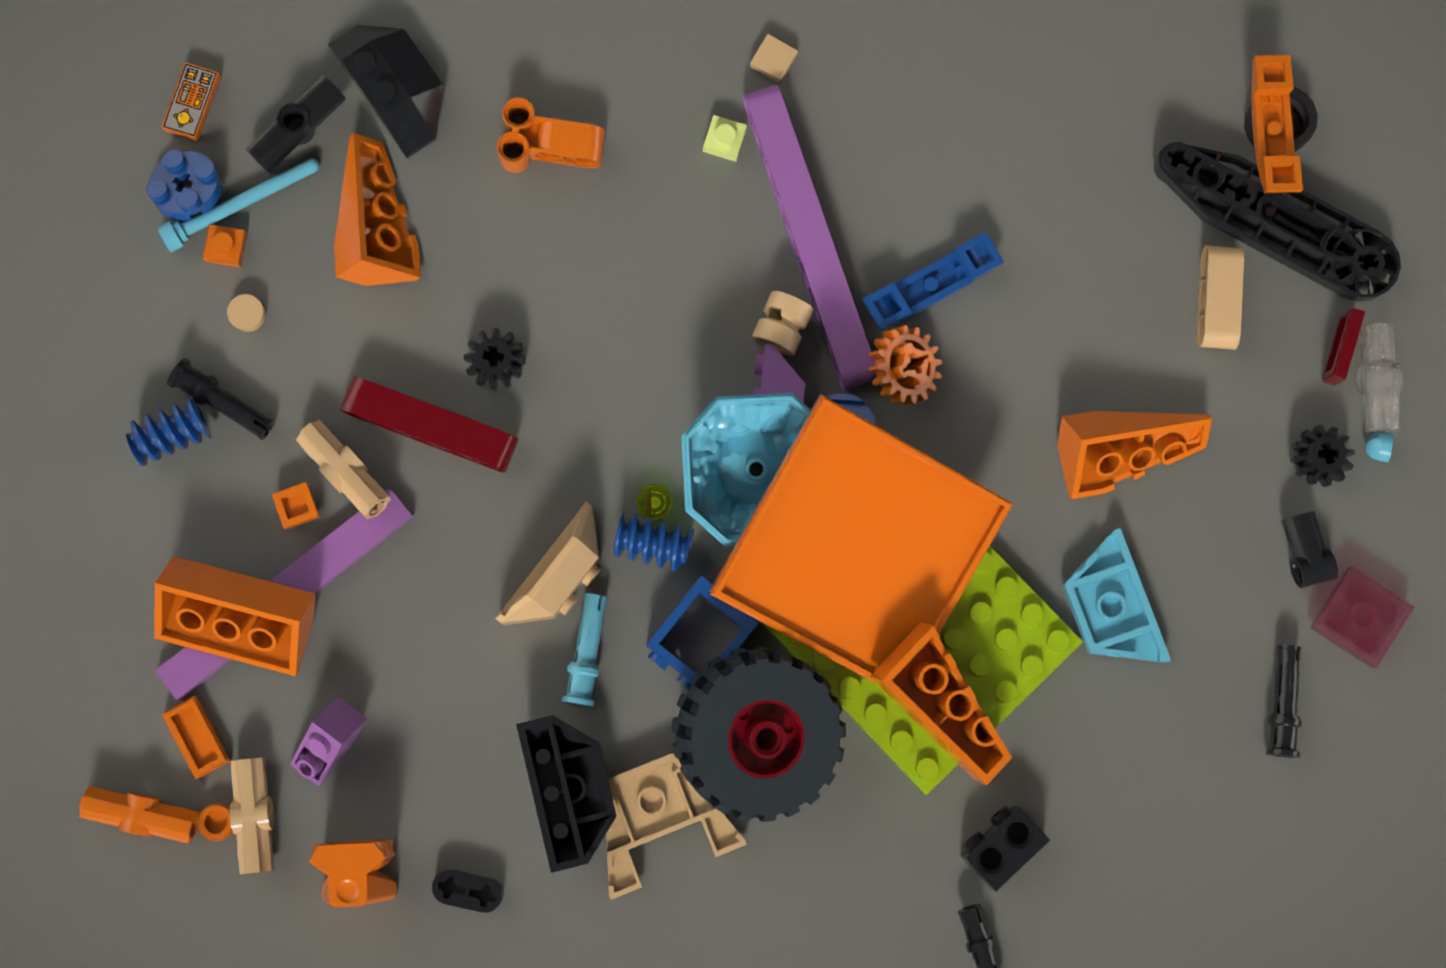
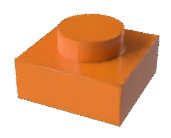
M209 224L203 260L206 263L241 268L248 233L242 229Z
M308 482L272 494L283 529L285 530L321 518Z

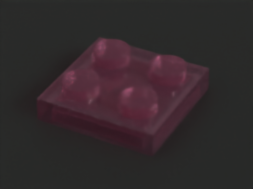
M1352 566L1347 568L1310 628L1370 668H1377L1413 611L1414 606Z

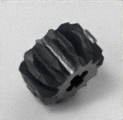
M498 328L493 329L492 338L489 339L484 331H480L479 337L482 341L480 344L473 340L468 342V346L475 353L464 354L465 362L472 364L466 369L469 376L478 375L476 384L479 387H482L489 379V386L492 391L497 390L498 380H502L506 388L511 387L508 376L512 375L518 379L522 376L521 371L514 366L526 365V358L518 355L524 350L522 343L512 344L514 335L511 332L505 334L501 339V333ZM498 352L503 361L501 363L498 360L499 365L492 367L487 358L490 357L492 359L491 354Z
M1317 425L1313 428V432L1305 430L1300 433L1302 441H1296L1292 444V448L1299 454L1291 457L1290 462L1294 464L1300 463L1301 468L1296 471V475L1299 477L1308 473L1307 484L1314 485L1319 481L1323 487H1328L1332 485L1333 480L1336 482L1343 481L1345 479L1344 471L1352 470L1354 465L1346 458L1353 456L1355 450L1351 448L1346 449L1344 444L1348 443L1350 437L1343 436L1339 439L1337 438L1338 428L1332 427L1326 432L1323 425ZM1318 452H1320V454H1326L1327 461L1325 460V458H1319Z

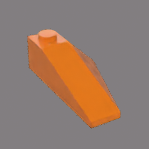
M352 133L349 136L334 242L336 278L364 286L417 281L421 278L419 245L415 235H410L404 220L408 215L404 204H399L393 186L397 181L384 143L357 133Z
M1090 411L1062 416L1057 447L1068 496L1072 500L1105 494L1114 490V484L1131 476L1134 480L1145 476L1144 470L1162 462L1165 465H1170L1205 449L1213 418L1209 414Z

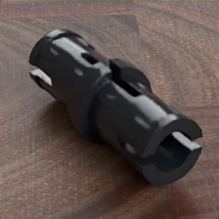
M973 904L959 909L957 912L968 941L965 944L968 953H972L976 967L1001 968L994 949L996 941L994 936L990 935L986 926L981 904Z

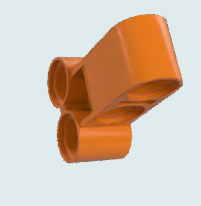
M521 97L512 98L504 105L502 116L507 133L503 134L498 140L497 153L499 162L506 171L511 173L522 172L529 166L531 160L584 168L600 167L606 133L602 127L587 123L535 116L532 104L527 99ZM516 113H524L528 116V120L522 124H515L510 121L511 117ZM511 147H519L523 150V154L515 159L504 155L506 150Z

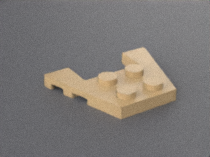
M673 753L608 779L617 817L606 833L608 887L611 900L643 887L629 849L701 821L715 857L747 845L743 836L727 817L701 797L685 779L680 771L681 764Z

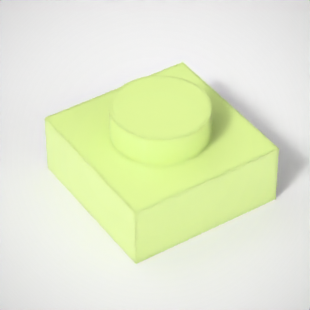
M713 115L703 146V152L737 162L747 125Z

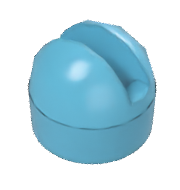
M1382 432L1369 436L1365 446L1367 455L1377 461L1389 462L1394 434Z

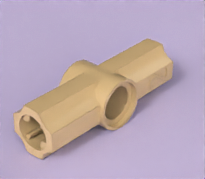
M320 419L313 423L310 422L300 431L299 436L296 438L300 447L320 466L319 471L340 494L343 492L367 520L378 516L386 509L387 504L391 500L387 492L367 473V467L347 445L344 447Z
M265 757L230 761L234 799L230 804V824L233 834L237 836L239 873L250 874L274 870L271 830L274 829L275 812L272 798L268 797Z

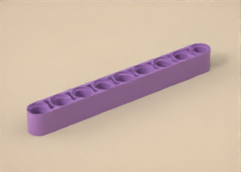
M775 84L742 95L744 108L840 386L844 391L872 382L877 375L876 372L868 371V367L875 365V361L869 357L871 350L778 85Z

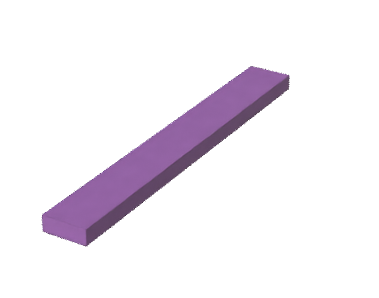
M388 488L386 492L391 500L387 504L386 509L378 516L367 520L360 511L270 580V582L316 594L411 520L413 515L394 491ZM184 647L157 668L155 673L174 698L181 700L232 659Z

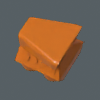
M393 839L325 842L313 845V855L308 862L328 876L321 889L324 902L333 907H355L391 900L397 896V882L378 871L384 868L391 858L397 854L393 849Z

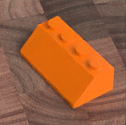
M173 556L155 581L154 639L296 677L314 622L315 593Z

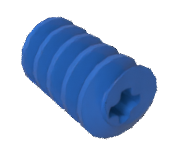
M190 398L185 399L186 410L184 411L176 403L172 404L173 415L170 417L162 409H159L158 422H155L148 414L144 415L145 427L143 428L135 420L130 421L131 433H126V438L134 458L141 466L147 465L148 456L152 460L158 461L162 457V451L167 455L174 454L175 444L180 449L185 450L189 446V439L195 444L202 443V432L208 438H212L202 411Z
M623 511L614 541V555L620 557L625 549H628L629 560L634 561L641 552L643 563L646 565L656 556L658 568H663L666 562L670 560L671 570L677 572L682 563L686 564L695 529L691 528L686 536L682 537L680 525H676L671 533H667L665 521H662L655 530L653 529L652 518L648 517L645 523L639 526L638 514H634L628 522H625Z

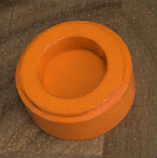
M213 803L202 809L197 820L198 829L202 836L208 840L219 841L233 834L230 824V806L228 804Z

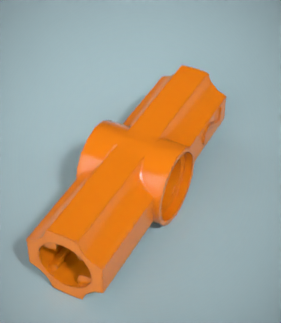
M96 786L87 787V790L82 795L79 806V817L85 820L117 826L118 830L129 834L145 837L155 835L188 844L192 843L197 833V820L200 812L178 805L162 803V799L133 792L125 794Z

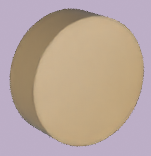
M242 294L231 300L227 308V316L230 323L238 330L252 332L260 328L264 323L266 310L264 305L255 296Z

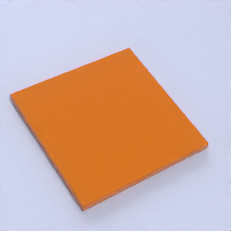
M820 394L709 593L876 683L870 676L920 622L934 625L938 634H940L1012 508L1013 503Z

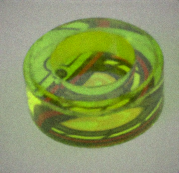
M648 484L637 495V509L646 519L650 517L652 521L662 520L672 510V495L661 484Z

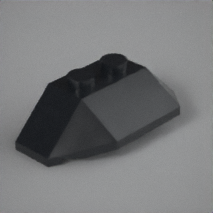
M356 25L328 43L334 55L406 159L436 140L444 85L405 29Z
M554 715L516 724L551 873L588 864L617 817L599 742Z

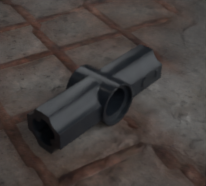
M322 75L294 103L281 107L277 113L276 120L246 148V151L259 165L270 173L298 145L311 141L315 134V129L346 100L345 96L328 78ZM294 119H304L300 128L295 130L288 129L289 124Z

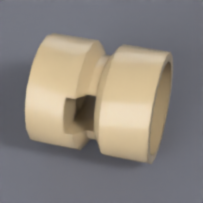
M772 291L763 310L766 318L759 319L751 339L762 347L765 346V343L773 344L781 355L793 357L802 338L799 330L806 329L814 309L795 296L780 291Z

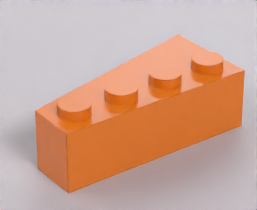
M920 622L870 677L972 779L988 785L1011 760L1012 756L990 719L979 706L976 700L977 697L971 687L964 681L957 669L956 662L939 639L940 635L934 625Z

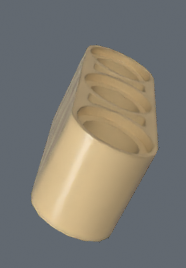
M1208 245L1203 248L1199 276L1198 347L1236 350L1239 345L1244 276V251L1242 248Z

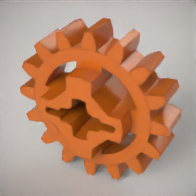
M906 325L884 331L883 338L874 341L878 351L869 352V357L875 360V365L868 367V371L876 372L877 375L872 384L873 386L881 384L883 388L880 396H891L892 404L903 403V405H911L927 400V393L935 392L937 389L932 381L941 379L942 375L935 371V367L941 365L942 360L935 359L933 355L937 352L938 347H929L928 343L931 336L929 334L919 336L920 328L918 327L908 329Z

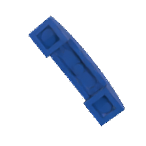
M984 232L956 247L952 253L897 283L892 282L863 298L862 301L877 327L882 331L953 295L1002 265L1004 261L987 232Z

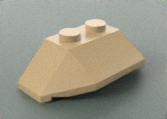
M587 501L584 503L505 607L496 616V620L503 625L555 619L559 613L565 616L578 600L574 595L582 584L588 587L601 570L596 566L600 562L594 509Z

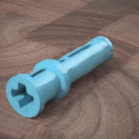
M584 593L574 661L570 662V665L567 666L570 676L567 693L565 696H562L561 702L594 707L595 701L592 700L595 677H598L600 674L599 666H596L608 598L606 596L600 597L598 594Z

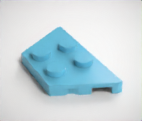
M1121 528L1112 531L1062 584L1088 654L1159 663L1169 662L1171 658Z

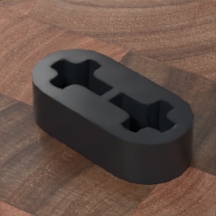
M448 869L435 877L432 883L433 895L439 902L481 913L495 910L501 904L504 897L502 885L497 880L459 870ZM449 876L455 878L454 884L466 887L465 893L453 892L450 897L445 896V889L440 888V883L446 882ZM488 884L491 886V892L496 894V900H490L487 905L481 904L482 898L471 895L470 892L471 889L482 890Z

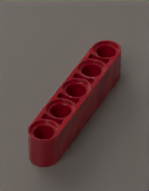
M353 376L340 408L341 412L502 473H506L519 440L517 437L502 430Z

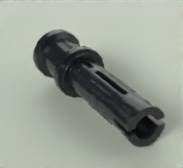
M186 358L182 359L174 367L168 377L167 385L169 387H178L191 395L193 402L197 405H210L256 435L260 440H264L269 433L257 426V423L272 430L275 424V420L268 418L219 387L216 377L213 375L206 376L193 368L191 361Z
M1277 645L1274 712L1268 718V724L1271 725L1270 748L1266 749V755L1300 758V752L1297 751L1298 728L1302 727V720H1300V716H1297L1299 666L1302 648L1300 646Z

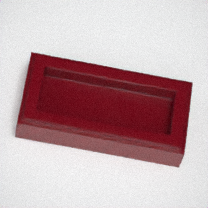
M1352 308L1340 316L1323 373V382L1335 386L1347 378L1366 311Z

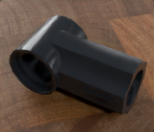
M1307 512L1281 520L1292 554L1290 570L1296 585L1299 588H1305L1337 579V562L1332 551L1325 547L1315 512Z

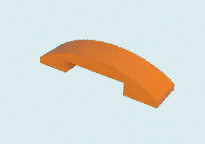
M1255 55L1253 58L1251 88L1253 139L1258 172L1265 193L1302 192L1303 190L1300 156H1295L1290 93L1294 89L1291 55Z

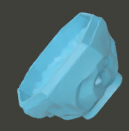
M792 392L717 396L681 436L685 511L724 546H735L811 410ZM753 462H759L762 465L763 471L761 475L752 476L750 474L749 466Z

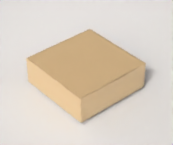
M767 34L751 60L750 67L780 84L797 57L798 50Z

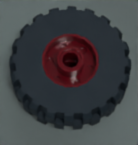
M755 647L754 650L740 648L730 651V656L721 658L718 656L707 663L709 668L702 674L696 672L689 680L692 686L686 695L681 693L676 704L680 707L679 715L672 720V732L676 734V742L672 744L673 751L681 764L680 771L685 779L714 808L724 814L730 813L736 819L750 821L752 818H758L761 822L775 821L778 814L783 813L786 817H790L800 812L799 806L803 803L813 804L820 797L818 791L825 783L830 786L836 776L832 772L835 763L842 762L845 749L840 747V738L846 737V723L839 719V714H841L843 709L839 699L831 693L832 686L823 676L815 672L812 666L782 651H774L765 647Z

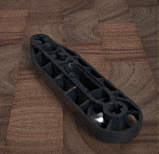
M1173 142L1164 146L1156 156L1154 161L1156 176L1165 182L1202 221L1334 293L1356 302L1371 301L1389 291L1398 280L1401 269L1400 254L1393 241L1380 231L1304 190L1302 192H1289L1288 194L1308 204V209L1282 196L1283 193H1265L1261 184L1250 179L1252 174L1258 178L1260 176L1257 165L1239 155L1190 146L1182 142ZM1172 158L1177 161L1175 167L1170 164ZM1218 161L1234 164L1247 172L1245 175H1242ZM1190 167L1193 168L1189 175L1185 174ZM1198 174L1207 175L1211 180L1212 186L1202 184ZM1223 184L1224 187L1218 192L1217 189ZM1235 192L1239 194L1238 201L1234 199ZM1197 200L1222 213L1221 219L1208 213ZM1317 209L1341 223L1339 226H1336L1313 212ZM1228 217L1253 230V235L1250 236L1226 223ZM1347 226L1354 229L1350 232L1345 231ZM1308 230L1311 231V232H1313L1314 234L1318 235L1319 238H1317L1316 236H1314V235L1308 233ZM1262 235L1286 248L1284 253L1259 241L1258 237ZM1306 237V238L1310 239L1311 241L1315 242V244H1312L1311 242H1309V241H1307V240H1305V239H1303V238ZM1327 242L1332 244L1329 250L1325 249ZM1293 252L1317 265L1316 269L1313 270L1289 257L1290 254ZM1324 269L1326 276L1321 274ZM1381 270L1390 275L1388 283L1374 276L1379 274ZM1368 281V294H1361L1359 285Z

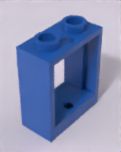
M703 576L697 580L646 644V647L651 650L647 657L663 670L670 665L680 673L676 680L688 690L692 686L689 680L695 672L662 647L660 643L698 596L707 601L741 629L722 653L721 658L730 656V651L739 649L759 623L757 619L712 596L709 591L713 584Z

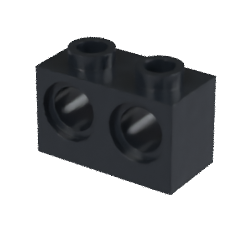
M1005 805L991 817L990 822L993 825L983 835L980 831H977L963 844L966 851L960 855L961 858L995 892L1050 841L1020 806L1013 805L1009 809ZM1014 822H1019L1024 828V836L1017 843H1012L1007 836L1008 827ZM992 847L996 851L998 859L993 867L986 869L981 865L980 855L983 850Z

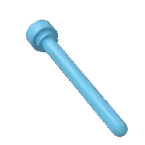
M314 158L308 159L214 206L205 214L200 213L192 217L191 220H186L182 223L179 221L174 223L168 221L158 226L157 230L168 250L172 253L184 247L183 243L189 240L187 236L317 172L320 164Z

